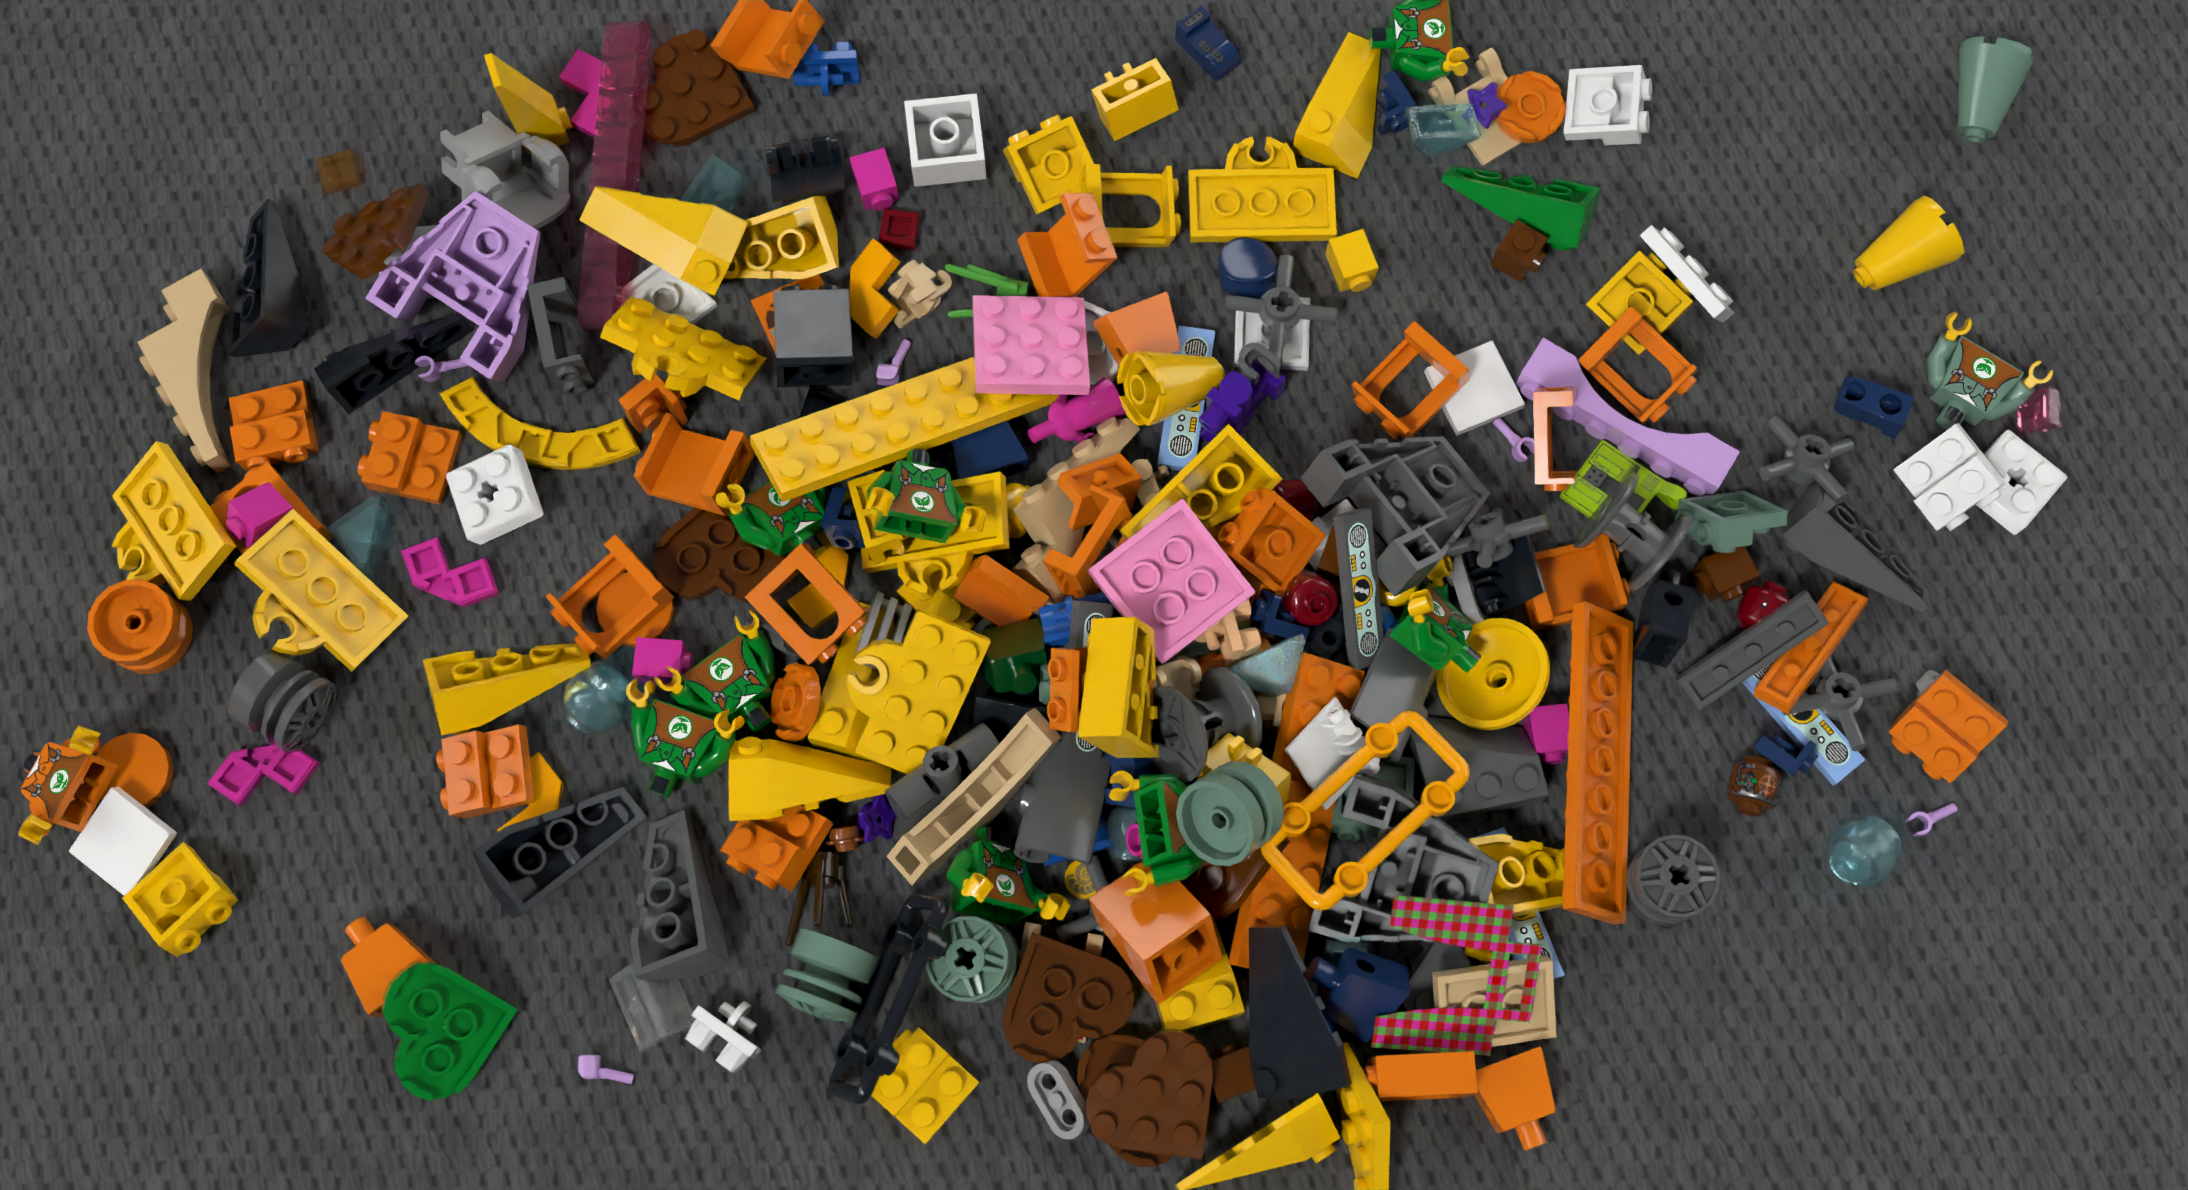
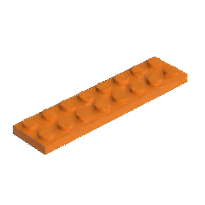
M1584 601L1573 604L1571 623L1572 647L1570 659L1569 732L1567 735L1568 765L1566 772L1565 847L1563 851V909L1610 924L1626 923L1633 622Z
M1295 652L1272 758L1274 763L1291 773L1289 800L1283 806L1290 802L1301 803L1313 792L1285 749L1333 697H1336L1342 707L1350 712L1362 686L1365 671L1356 670L1355 668L1305 652ZM1350 716V719L1354 723L1355 719ZM1336 801L1327 810L1320 806L1311 815V822L1306 832L1299 837H1287L1290 842L1282 851V854L1317 891H1319L1332 830V811ZM1272 866L1240 906L1228 961L1230 965L1249 969V928L1252 926L1270 925L1286 926L1304 962L1310 934L1308 928L1314 909L1296 893Z

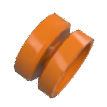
M136 579L123 580L111 585L95 599L88 613L87 631L92 645L103 656L116 662L123 668L138 674H157L173 667L186 654L192 641L193 623L188 610L176 598L166 593L156 584Z

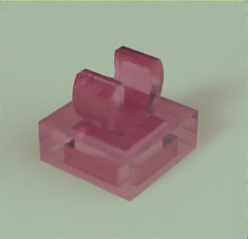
M2051 387L2035 391L2018 408L2017 431L2031 434L2042 430L2050 431L2061 428L2062 423L2059 422V410L2062 409V405L2059 402V391Z

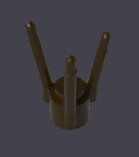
M816 852L803 873L785 941L787 946L793 945L809 884L815 888L813 919L815 927L821 925L824 889L833 888L834 881L837 882L845 925L847 928L853 926L845 882L846 867L839 866L838 854Z

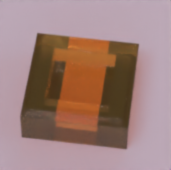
M352 149L316 159L323 190L327 195L362 186L355 154Z

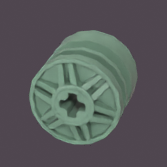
M959 916L944 922L941 931L948 940L946 949L938 960L932 958L928 960L926 965L931 983L941 994L961 1002L990 1003L1004 997L1012 989L1021 964V951L1016 938L1004 926L976 916ZM966 951L976 953L977 956L972 959L974 967L963 965V962L967 960Z
M800 929L791 954L796 959L805 963L803 971L784 968L782 975L798 982L795 989L778 984L775 994L785 999L793 1008L829 1022L843 1021L854 1024L857 1014L842 1007V1002L845 1000L861 1005L863 999L857 993L848 989L850 982L869 984L879 959L864 950L811 930Z

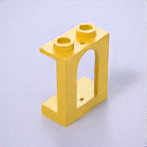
M1085 164L1079 176L1080 193H1093L1102 219V194L1144 195L1151 197L1159 205L1161 212L1160 220L1152 227L1106 228L1113 247H1169L1176 235H1179L1181 227L1180 215L1175 213L1174 200L1178 198L1179 186L1177 178H1173L1172 166H1166L1162 174L1101 173L1100 164Z

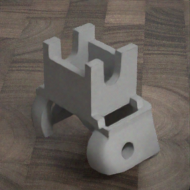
M489 111L482 113V124L454 136L448 130L440 132L441 143L454 154L457 160L455 162L449 156L441 158L442 173L462 189V201L474 191H477L535 229L545 226L566 211L570 204L569 163L560 148L551 141L540 139L536 135L530 137L525 132L517 134ZM522 144L531 151L532 169L525 166L522 167Z

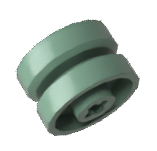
M1230 761L1218 766L1207 773L1205 777L1187 786L1179 797L1176 816L1179 831L1187 846L1199 858L1213 865L1231 866L1243 861L1253 854L1256 849L1261 848L1274 838L1281 829L1284 811L1282 798L1274 782L1260 768L1247 762Z

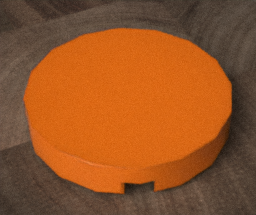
M1528 71L1523 72V74L1513 75L1507 78L1497 91V97L1507 104V108L1501 111L1495 121L1501 131L1511 139L1522 143H1539L1551 137L1563 122L1566 104L1565 101L1563 102L1562 91L1556 82L1547 75L1538 72Z
M629 572L621 573L599 594L596 611L598 622L604 631L610 629L648 595ZM673 599L622 645L635 647L637 637L659 639L658 637L664 631H667L672 624L675 611Z
M795 662L787 665L783 670L787 672L785 677L778 678L770 703L772 723L778 726V729L774 730L776 735L790 741L802 740L811 731L817 718L821 693L819 676L814 667Z
M127 733L114 737L102 746L96 755L119 765L102 795L101 801L111 787H120L145 808H148L158 801L156 799L163 792L166 793L171 785L174 767L170 753L160 742L145 734Z

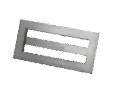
M877 591L869 608L871 611L866 617L868 623L862 629L854 655L868 645L880 608L886 611L876 640L886 639L893 615L895 614L898 615V619L891 640L901 643L912 606L907 603L901 606L897 604V599L891 597L890 600L883 598V593ZM863 664L875 670H878V668L873 664Z

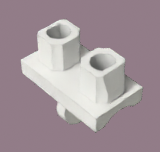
M726 1001L720 1006L718 1012L728 1018L726 1024L699 1005L691 1016L696 1018L685 1039L703 1052L707 1050L717 1034L728 1041V1044L715 1061L735 1074L749 1058L755 1060L762 1051L736 1032L741 1027L751 1034L757 1027V1024L747 1017L752 1006L746 1001H743L736 1009Z

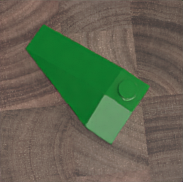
M1452 166L1442 177L1444 184L1512 224L1517 219L1547 237V242L1550 243L1552 248L1564 251L1571 250L1572 248L1577 249L1585 239L1601 191L1599 187L1561 179H1553V183L1549 185H1539L1532 180V176L1521 174L1519 177H1509L1508 180H1501V174L1496 171Z

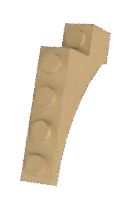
M199 269L161 290L168 302L163 308L173 323L137 343L144 354L139 358L140 362L151 377L156 375L161 384L156 387L158 394L168 407L173 405L178 414L173 417L176 426L185 437L190 435L195 444L190 447L193 456L202 467L208 465L218 474L231 465L220 444L213 420L210 400V369L213 348L223 315L230 312L215 283L202 269Z
M1111 417L1100 423L1096 428L1097 433L1091 439L1077 444L1072 449L1073 455L1068 460L1053 466L1047 472L1049 477L1041 484H1037L1025 491L1022 495L1024 500L1013 509L1035 542V545L1022 553V560L1012 570L1017 576L1049 596L1045 605L1059 603L1065 598V595L1059 591L1043 562L1044 558L1051 548L1072 558L1082 543L1085 527L1071 531L1068 527L1074 503L1057 485L1059 475L1062 472L1119 454L1123 447L1140 430L1138 425H1135L1129 418L1116 419Z
M1036 708L1027 712L987 758L937 807L909 832L905 833L886 857L911 886L939 869L960 844L973 837L978 829L989 826L1062 737L1056 730L1049 729V722Z

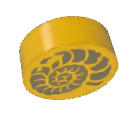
M1078 861L1072 862L1065 872V887L1073 897L1087 900L1094 896L1096 891L1085 864Z

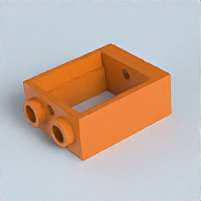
M1474 1051L1375 1056L1366 1061L1365 1069H1363L1368 1082H1370L1380 1102L1465 1098L1478 1093Z

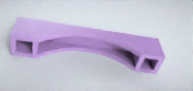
M1542 338L1515 383L1520 388L1521 393L1532 401L1533 392L1537 388L1576 386L1575 404L1567 407H1553V412L1557 416L1565 420L1573 419L1582 424L1591 436L1597 439L1606 438L1618 445L1620 452L1630 458L1635 459L1638 457L1650 464V468L1662 477L1669 478L1671 476L1683 483L1684 489L1697 497L1713 495L1740 453V451L1707 432L1696 434L1666 433L1647 428L1627 419L1610 407L1594 391L1582 373L1576 356L1545 338Z

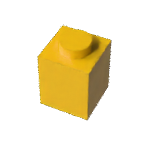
M1364 229L1329 239L1325 255L1339 291L1351 289L1352 292H1359L1371 286L1372 282L1375 281L1379 267Z

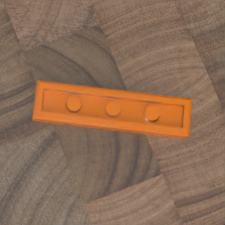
M1833 581L1816 604L1829 624L1777 658L1755 688L1753 696L1789 714L1865 609L1868 598Z

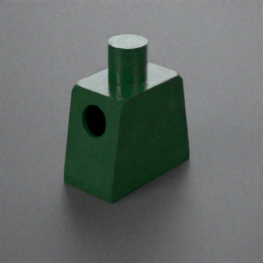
M1041 618L976 631V633L986 636L991 640L979 671L995 692L1004 693L1016 690L1019 693L1027 694L1032 692L1036 685L1040 684V666L1049 663V650L1044 641Z

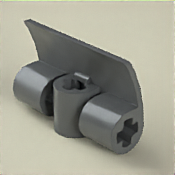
M1393 627L1387 629L1349 712L1352 718L1368 728L1376 723L1388 724L1396 715L1403 711L1417 712L1425 719L1428 717V710L1424 706V702L1438 670L1429 666L1389 635ZM1408 726L1400 733L1394 751L1389 756L1380 758V761L1392 764L1398 762L1411 732L1414 730Z
M983 722L949 746L942 745L931 748L925 754L923 764L885 790L889 803L906 832H909L937 807L999 745L997 738Z
M1058 742L1034 770L1031 781L1025 782L1020 806L1022 820L1014 854L1018 858L1032 863H1045L1049 860L1050 854L1090 865L1105 800L1104 788L1108 786L1111 764L1105 753L1101 755V763L1060 760L1061 742Z

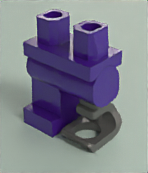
M1252 342L1242 347L1238 357L1239 373L1236 371L1229 372L1221 381L1219 391L1213 387L1206 394L1207 409L1199 417V423L1203 427L1200 430V437L1210 443L1228 424L1242 436L1243 428L1249 425L1252 420V412L1268 395L1276 401L1285 391V377L1280 374L1281 361L1276 355L1259 343Z

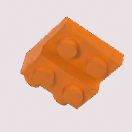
M303 380L229 398L233 426L229 428L235 462L245 471L261 466L266 461L270 465L283 461L299 463L307 460L308 455L319 453L307 384Z
M383 411L380 420H373L370 425L369 440L373 442L369 455H362L359 460L358 475L362 477L361 482L369 490L442 505L448 485L446 474L452 471L462 434L456 430L423 424L419 418Z
M1258 487L1257 490L1249 491L1240 502V509L1242 511L1235 522L1227 523L1219 531V546L1241 572L1249 574L1267 590L1281 595V598H1283L1288 583L1294 576L1301 573L1326 534L1275 491Z
M1945 670L1895 719L1888 732L1893 736L1891 738L1893 745L1900 752L1907 755L1913 752L1924 761L1922 767L1930 777L1936 780H1940L1943 777L1951 783L1977 759L1979 752L2007 726L2008 720L1950 672Z
M518 724L485 733L472 731L441 739L442 750L437 752L436 760L439 769L445 773L446 787L442 788L440 792V800L450 816L465 819L535 802L526 726Z
M802 805L782 809L783 816L738 821L720 850L729 856L726 864L744 875L747 874L749 869L756 872L757 874L754 879L772 890H775L780 885L791 892L833 826L830 820L812 810L806 811Z

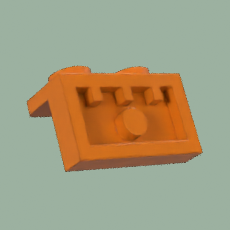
M657 374L651 381L645 378L618 399L630 424L639 434L646 428L652 430L660 425L664 414L668 411L682 426L688 422L684 413L687 405L681 399L680 391L664 388L667 378L662 381Z

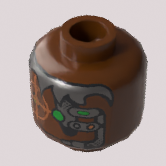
M1746 756L1744 761L1733 765L1726 796L1732 803L1738 805L1737 811L1739 813L1758 817L1761 816V811L1772 810L1776 807L1783 775L1775 768L1776 764L1771 760Z

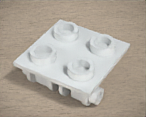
M1333 697L1287 746L1285 751L1311 790L1314 791L1364 745L1365 737L1362 736L1361 729L1356 727L1350 719L1349 711L1342 707L1336 697ZM1374 757L1358 773H1366L1367 776H1373L1378 773L1381 768L1379 765L1380 758ZM1354 776L1322 805L1324 809L1327 810L1352 783Z

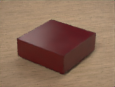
M884 208L878 242L884 247L915 251L921 218L920 213Z

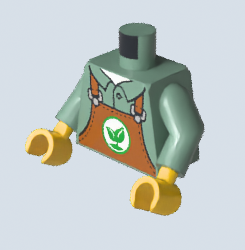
M1953 312L1946 317L1945 324L1948 329L1946 334L1940 335L1927 359L1928 383L1933 388L1930 400L1943 407L1937 418V423L1942 428L1948 430L1957 423L1961 424L1963 420L1975 426L1982 419L1994 421L2013 413L2035 392L2033 387L2037 383H2046L2051 379L2053 370L2043 379L2035 378L2033 370L2042 362L2036 361L2029 367V376L2025 380L2021 379L2024 372L1964 336L1956 340L1958 335H1964L1971 329L1972 321L1968 317L1962 328L1954 329L1952 323L1958 313Z

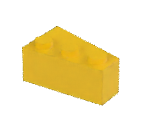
M1136 617L1092 619L1091 633L1088 635L1086 643L1088 657L1086 672L1082 677L1083 698L1081 711L1078 714V737L1116 758L1159 757V745L1151 744V719H1158L1157 706H1150L1149 681L1156 680L1154 629Z

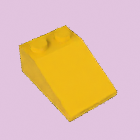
M1213 917L1211 918L1223 959L1158 1005L1156 1003L1163 1030L1179 1029L1188 1032L1242 1016L1245 1012L1231 965L1228 964L1229 959Z

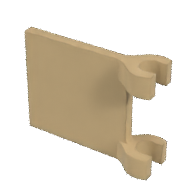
M1492 47L1478 56L1480 59L1474 63L1484 78L1455 94L1450 81L1444 76L1433 81V87L1427 91L1434 102L1444 109L1482 166L1522 143L1511 139L1502 132L1495 120L1491 122L1488 129H1485L1478 119L1465 121L1462 117L1470 104L1467 96L1469 89L1482 91L1491 82L1497 84L1498 91L1507 79L1500 59ZM1486 102L1482 103L1481 108L1486 107Z

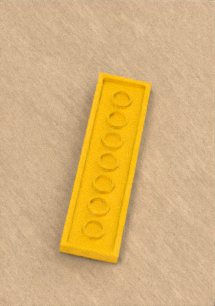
M974 357L750 435V445L778 496L784 502L905 458L910 450H927L1051 405L1059 394L975 393Z

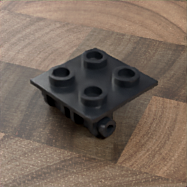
M829 135L812 138L811 142L814 152L810 151L808 139H804L806 153L800 154L797 141H793L795 155H792L790 142L774 144L772 149L765 150L770 170L773 203L780 201L792 202L803 197L827 196L838 191H844L845 183L838 139H830Z
M1529 535L1512 539L1514 551L1507 557L1492 562V565L1488 568H1482L1477 564L1478 551L1472 550L1464 553L1467 556L1470 568L1477 567L1470 572L1471 577L1481 578L1473 582L1474 586L1478 588L1476 590L1480 600V609H1485L1486 615H1491L1492 618L1498 617L1546 592Z

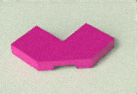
M577 49L559 76L561 83L587 96L570 122L573 128L603 143L622 115L613 77L607 63Z
M438 537L401 550L412 584L420 590L463 608L500 594L486 557L450 570Z
M271 743L269 746L232 751L207 784L242 807L265 775L293 794L298 795L321 763L302 750L288 753L276 747L275 743Z

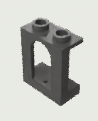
M564 277L527 285L545 371L560 394L578 395L584 393L587 387L596 385L595 379L581 354L565 357L558 325L582 319L577 300Z

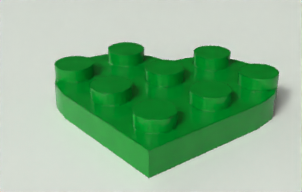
M412 962L406 968L400 970L389 982L383 996L381 1008L389 1028L400 1037L395 1050L393 1068L401 1084L414 1096L429 1101H434L437 1098H446L454 1093L462 1092L473 1080L518 1009L448 967L434 962Z

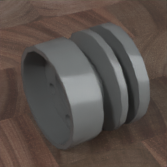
M270 650L255 659L243 672L233 688L227 711L231 719L251 731H261L263 739L275 743L276 747L284 752L292 753L300 750L310 742L327 720L335 704L337 689L334 683L321 678L318 673L311 670L304 671L302 664L292 657Z
M1672 834L1657 838L1632 856L1627 863L1626 904L1637 917L1651 925L1668 927L1689 920L1709 907L1719 891L1720 871L1715 857L1704 844L1689 836ZM1676 871L1680 875L1677 878V882L1679 883L1677 885H1673L1670 882L1673 876L1671 872Z

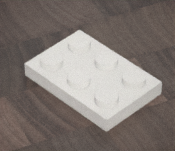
M1651 225L1640 235L1714 319L1723 323L1734 314L1729 307L1733 302L1730 296L1715 282L1709 285L1704 278L1709 273L1695 258H1692L1690 255L1685 258L1680 253L1684 245L1671 231H1668L1665 227L1659 231Z

